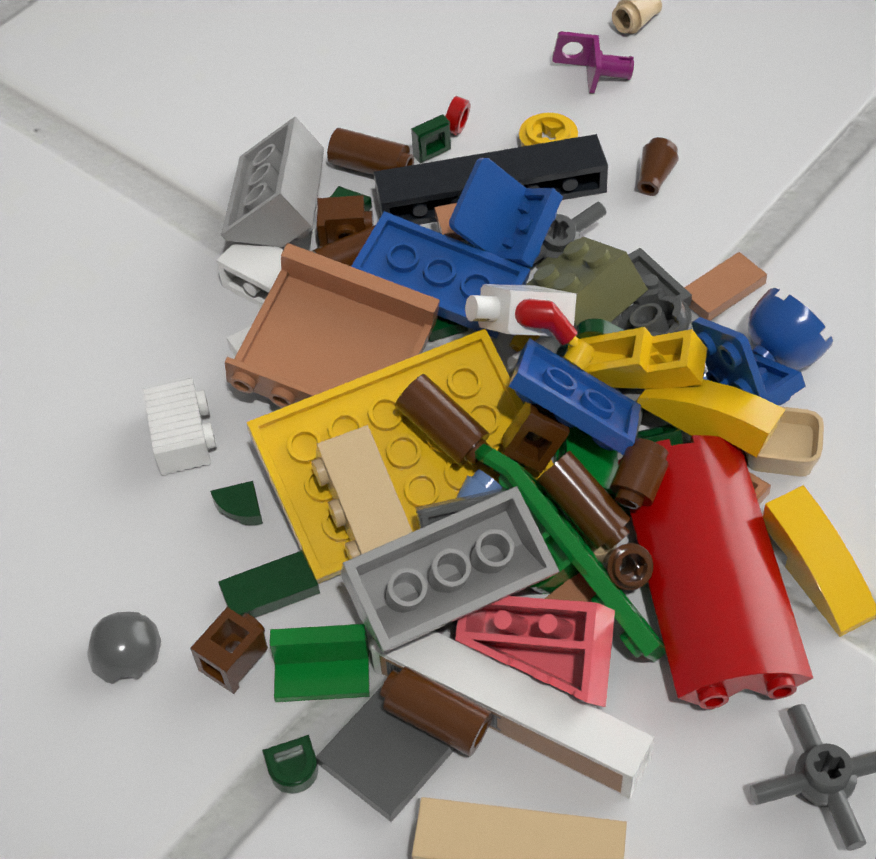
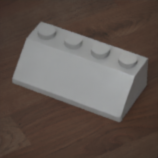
M293 117L239 157L221 236L226 241L283 247L294 239L297 241L303 239L313 228L324 147L296 117Z
M516 486L343 562L341 578L360 619L381 651L385 653L552 577L560 571Z

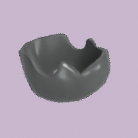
M116 612L102 618L92 629L87 650V658L92 672L105 682L114 684L119 678L132 677L139 679L143 672H146L157 662L161 647V638L157 626L147 616L139 612Z

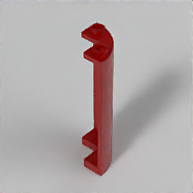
M692 435L691 443L671 446L669 439L655 442L669 452L666 459L669 466L653 505H642L640 510L629 509L638 544L650 553L653 560V573L648 583L678 699L699 705L703 709H714L725 705L729 701V697L744 689L761 693L772 699L791 696L797 691L798 686L813 679V675L742 449L721 437L709 435Z

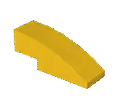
M645 327L581 338V340L591 345L595 351L593 359L583 371L610 387L657 389L703 384L707 347L693 329L652 336Z
M703 379L702 385L645 389L637 400V403L642 408L691 436L709 435L721 437L756 458L773 435L786 410L757 395L733 386Z
M802 485L765 503L763 519L768 533L787 556L785 568L838 636L841 637L876 619V603L857 564L837 530L806 487Z

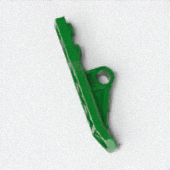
M482 444L475 450V458L500 475L499 483L503 488L509 490L516 486L518 487L560 571L558 574L528 588L541 594H551L567 580L581 573L596 593L591 598V601L615 610V619L625 630L619 637L636 658L643 654L646 658L656 662L665 655L666 650L663 641L623 590L614 584L602 562L551 497L536 482V478L517 462L486 444Z

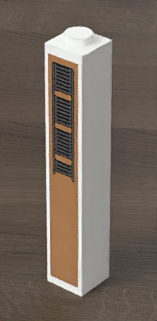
M433 630L385 653L381 651L373 637L371 639L369 649L372 653L374 672L387 678L393 670L400 672L405 666H408L492 711L493 718L488 729L629 799L651 760L654 736Z

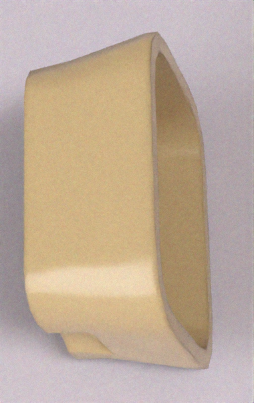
M782 407L786 410L776 430L756 458L746 452L747 466L751 470L799 477L807 476L820 459L823 450V418L817 412L808 409Z

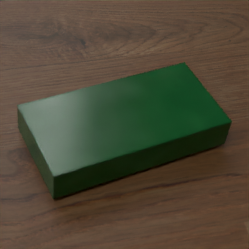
M302 551L218 581L227 607L241 616L247 613L254 618L320 594L319 585Z

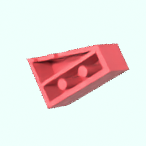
M508 596L457 620L456 641L523 671L544 683L559 688L584 702L606 707L615 610L596 602Z

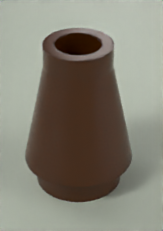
M657 137L651 139L643 147L640 175L637 183V189L641 193L649 196L657 195L660 187L679 160L678 149L672 141Z
M635 543L623 544L608 551L604 558V565L608 570L611 580L622 589H638L644 586L652 576V557L641 545ZM626 557V565L620 570L622 559Z

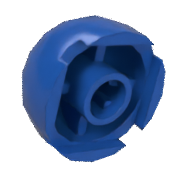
M771 288L762 296L750 313L748 334L755 346L752 352L795 370L811 366L832 346V336L824 340L820 333L825 329V325L808 307L790 294L785 300H782L775 296L780 289Z

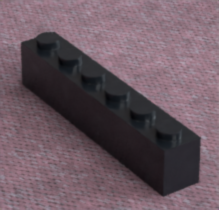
M597 134L374 172L380 215L382 216L385 211L420 225L437 222L435 207L458 202L472 169L479 158H489L525 188H554L563 196L562 200L607 193L608 163Z

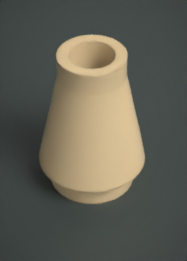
M621 0L612 12L613 24L621 33L634 34L654 15L661 12L662 2L661 0Z

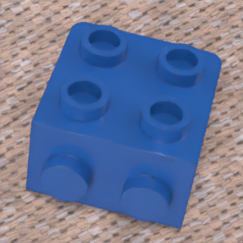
M479 158L450 217L449 226L476 248L524 267H532L535 259L540 254L547 232L556 218L563 196L554 188H525L489 158Z
M702 317L692 322L694 332L707 347L705 363L708 369L706 376L709 381L733 386L757 395L778 406L789 401L792 395L806 387L800 371L753 353L749 340L743 333Z

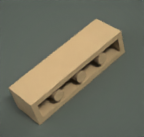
M368 425L317 443L316 459L311 461V465L320 486L327 484L333 500L328 502V507L336 527L338 528L343 525L350 540V542L345 543L349 560L412 532Z
M421 797L412 859H624L627 821Z

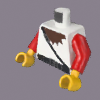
M484 284L480 295H470L466 301L465 312L469 321H478L481 328L505 334H515L509 346L516 352L523 349L529 338L535 341L540 336H554L560 345L568 344L570 346L563 358L578 368L585 370L594 357V348L576 337L578 332L574 328L576 293L535 285Z

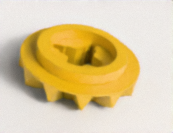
M558 113L533 115L526 119L519 129L521 146L578 137V129L575 123L570 118ZM542 132L550 138L555 137V139L549 140V138L547 137L542 138Z

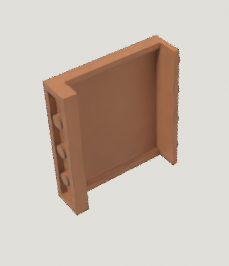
M287 243L281 254V270L234 359L227 357L225 360L227 382L243 393L250 394L255 392L268 397L274 404L282 408L421 354L437 322L440 300Z

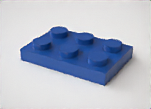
M529 338L520 352L508 387L515 390L517 396L523 401L533 405L538 404L552 412L554 417L563 425L571 428L577 427L589 434L600 447L609 451L615 450L623 455L626 448L633 446L635 443L641 405Z

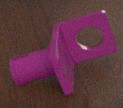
M558 32L552 61L554 63L586 66L589 93H595L600 76L630 80L633 75L634 57L603 54V51L600 50L599 35ZM570 42H577L583 47L581 52L576 55H568L562 49Z

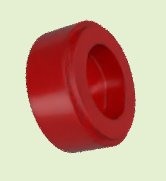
M455 96L452 99L445 116L450 121V133L458 135L463 131L471 108L469 100L459 96Z

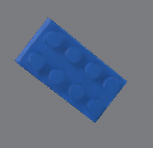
M385 211L351 266L439 299L438 316L475 331L485 328H481L478 321H469L466 317L465 305L470 295H480L484 284L526 285L530 275V269ZM486 329L489 336L495 339L501 333Z

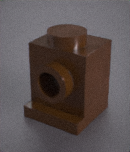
M364 195L317 198V230L320 247L374 226L373 211H365Z
M525 402L503 434V454L522 467H530L542 473L569 435V427L560 423L552 412L542 406Z
M226 607L190 648L198 671L234 694L240 688V680L268 649L263 625L247 613L241 616Z

